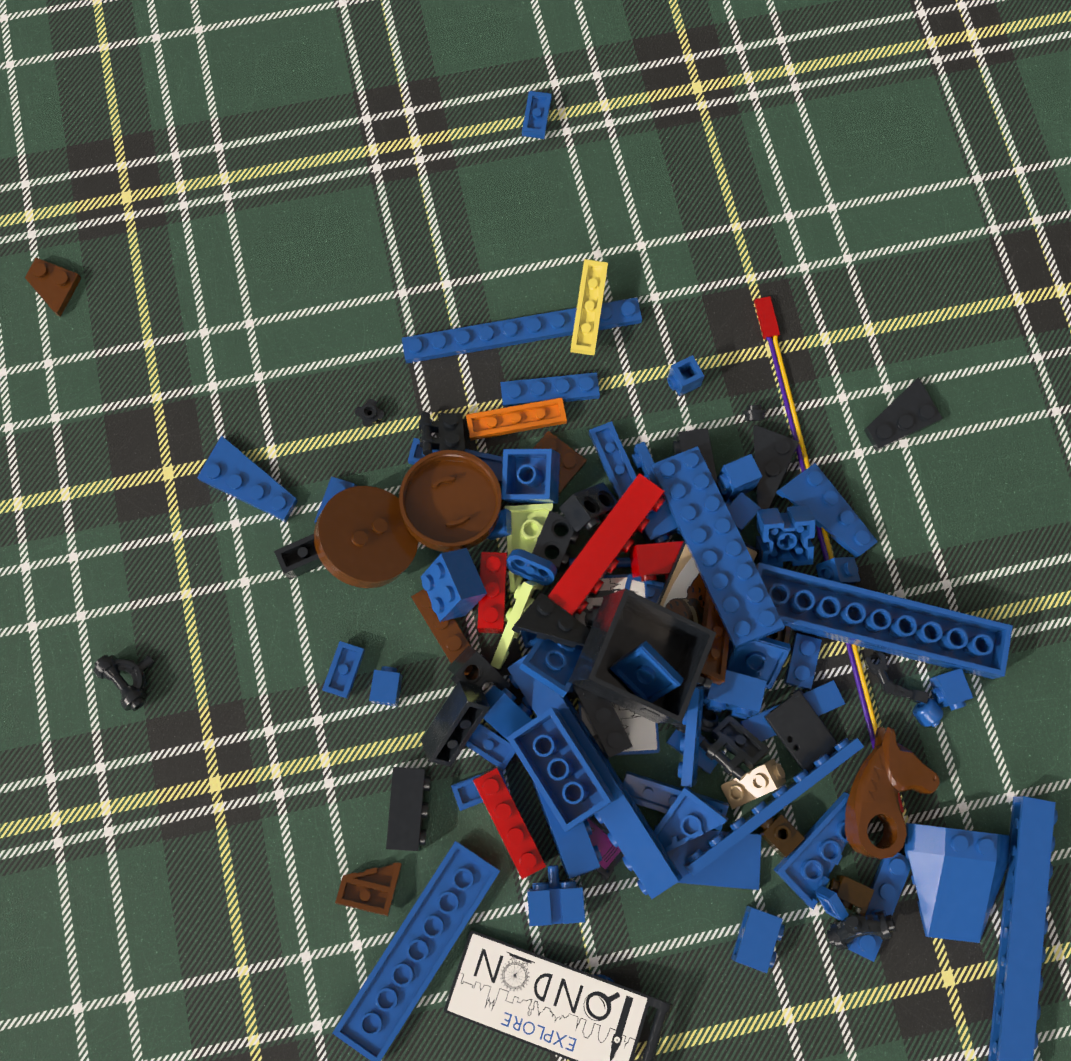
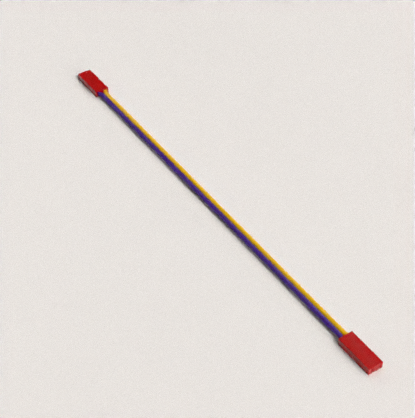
M770 296L757 298L754 304L763 339H767L792 437L794 440L799 441L796 452L801 472L810 467L777 340L780 332ZM816 526L824 561L830 560L834 556L828 533L825 529ZM846 643L872 748L874 749L875 734L878 726L856 645ZM898 793V801H899V805H900V810H901V812H904L903 805H902V801H901V797H900V794Z

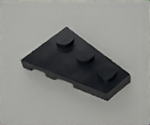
M918 377L864 431L875 451H878L940 422L943 418Z

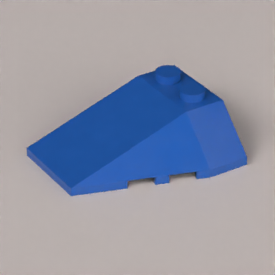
M906 823L905 854L910 862L913 874L911 879L913 885L916 886L919 898L917 903L925 936L980 943L1009 863L1010 836Z

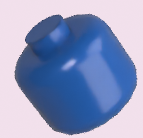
M928 698L927 704L917 703L912 710L915 718L924 727L937 726L943 717L942 709L932 698Z

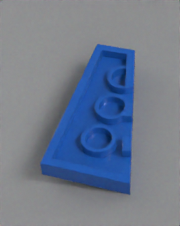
M222 435L197 477L199 481L284 522H287L298 502L292 494Z
M844 792L803 836L805 839L787 858L784 857L773 869L802 901L813 910L818 902L815 891L821 886L826 888L830 880L828 877L835 864H839L843 856L841 853L848 842L845 833V812L849 793Z

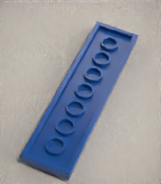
M698 446L652 464V472L659 487L664 490L665 500L734 649L783 630L785 626Z
M455 841L332 1034L370 1061H381L500 870Z

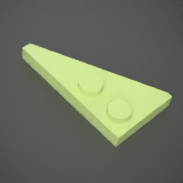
M553 503L505 506V509L511 511L512 535L507 536L508 556L515 549L533 552L549 511L553 510ZM509 570L510 594H515L518 585L522 583L523 577Z
M531 580L518 585L514 594L516 599L514 607L510 608L505 616L504 621L507 624L491 662L493 667L497 669L502 668L509 655L508 650L513 637L517 639L519 633L511 629L534 602V599L531 598L536 589L542 591L544 585Z

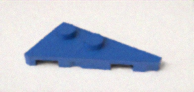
M684 787L653 832L666 852L726 823L728 818L688 787Z

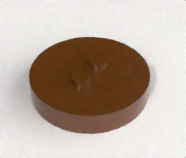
M442 450L428 454L418 460L408 470L402 481L399 493L402 519L411 535L428 548L442 552L464 548L470 549L484 541L498 522L501 511V489L498 479L492 469L473 454L459 450Z
M372 486L350 487L334 495L320 513L314 529L316 552L324 567L340 581L359 588H377L396 580L411 564L418 548V541L408 531L402 519L399 498L386 490Z

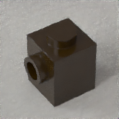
M778 814L775 817L772 816L760 825L763 829L758 833L781 857L786 858L805 839L782 814Z

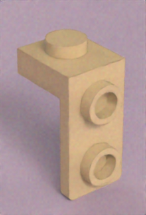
M773 758L747 772L741 781L734 778L722 784L721 788L731 808L735 809L778 789L786 783L785 772L781 765L776 763Z

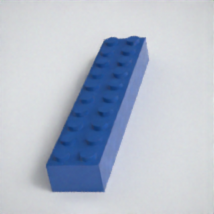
M763 563L756 565L784 626H789L792 630L953 670L962 668V671L965 673L989 679L1005 676L1013 625Z

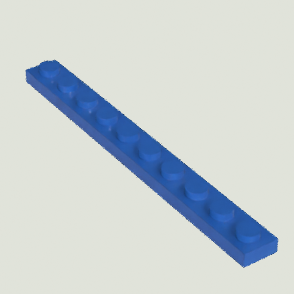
M638 298L602 303L598 330L641 323L642 316ZM577 308L403 337L402 344L405 361L407 364L573 335Z

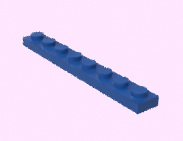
M848 738L843 739L834 746L836 751L830 756L826 753L813 762L816 765L809 772L804 769L793 777L795 782L788 788L783 785L772 793L774 798L767 804L764 800L751 809L753 814L747 819L740 817L730 825L732 829L724 836L722 833L717 834L708 842L711 846L703 852L700 849L693 852L687 857L689 863L685 865L690 875L695 876L857 753L864 747L858 738L850 741Z

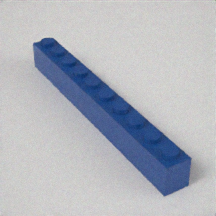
M525 655L507 668L511 674L509 675L511 683L515 688H520L524 695L522 698L524 704L530 711L533 710L537 717L551 707L559 710L615 798L614 802L594 814L600 824L604 823L609 830V840L616 848L619 846L624 854L622 857L624 864L630 871L634 870L639 878L637 883L641 891L645 895L649 894L651 899L655 898L678 883L683 877L568 696L565 695L563 698L519 668L527 656Z
M1025 796L1013 797L1009 863L1005 878L988 1061H1033L1034 1050L1038 1046L1036 1023L1041 1014L1038 1000L1039 992L1043 988L1041 965L1046 957L1043 942L1044 935L1048 930L1046 907L1049 906L1051 899L1048 884L1053 874V866L1050 861L1051 852L1055 848L1053 827L1058 817L1057 810L1055 809L1056 802Z

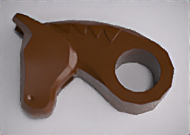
M883 727L877 728L874 749L865 759L854 779L845 812V833L851 847L857 853L877 859L894 857L903 848L906 839L905 821L900 810L898 793L912 789L918 793L932 794L936 791L940 782L934 770L922 762L910 749L896 742L895 730L891 727H887L886 731ZM877 815L882 821L884 831L880 842L873 845L868 838L867 829L870 820Z

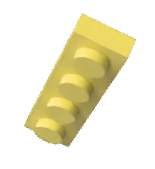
M584 259L570 352L595 355L608 267L607 262Z

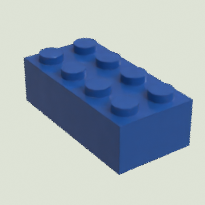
M549 708L506 737L565 832L572 830L615 801L614 796L557 708Z

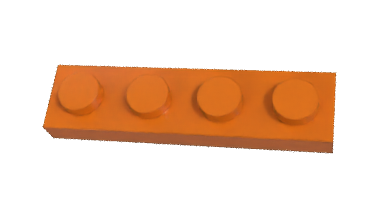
M562 398L466 414L470 441L567 424Z

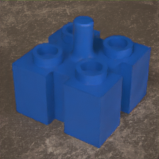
M808 505L787 507V513H779L777 508L757 510L756 527L760 536H756V549L760 552L758 555L760 563L775 567H783V562L791 561L793 566L813 564L814 546L810 538H815V518Z
M558 865L548 866L549 882L532 883L533 888L527 889L529 926L585 922L583 887L576 885L575 880L559 881Z

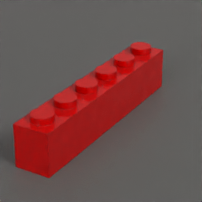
M639 473L556 584L548 598L573 617L576 613L581 615L589 605V602L586 601L591 593L595 595L605 583L602 581V578L607 572L611 574L620 563L617 558L622 551L627 553L635 542L632 539L637 531L642 533L650 522L647 519L653 510L657 513L664 504L665 499L662 498L664 490Z

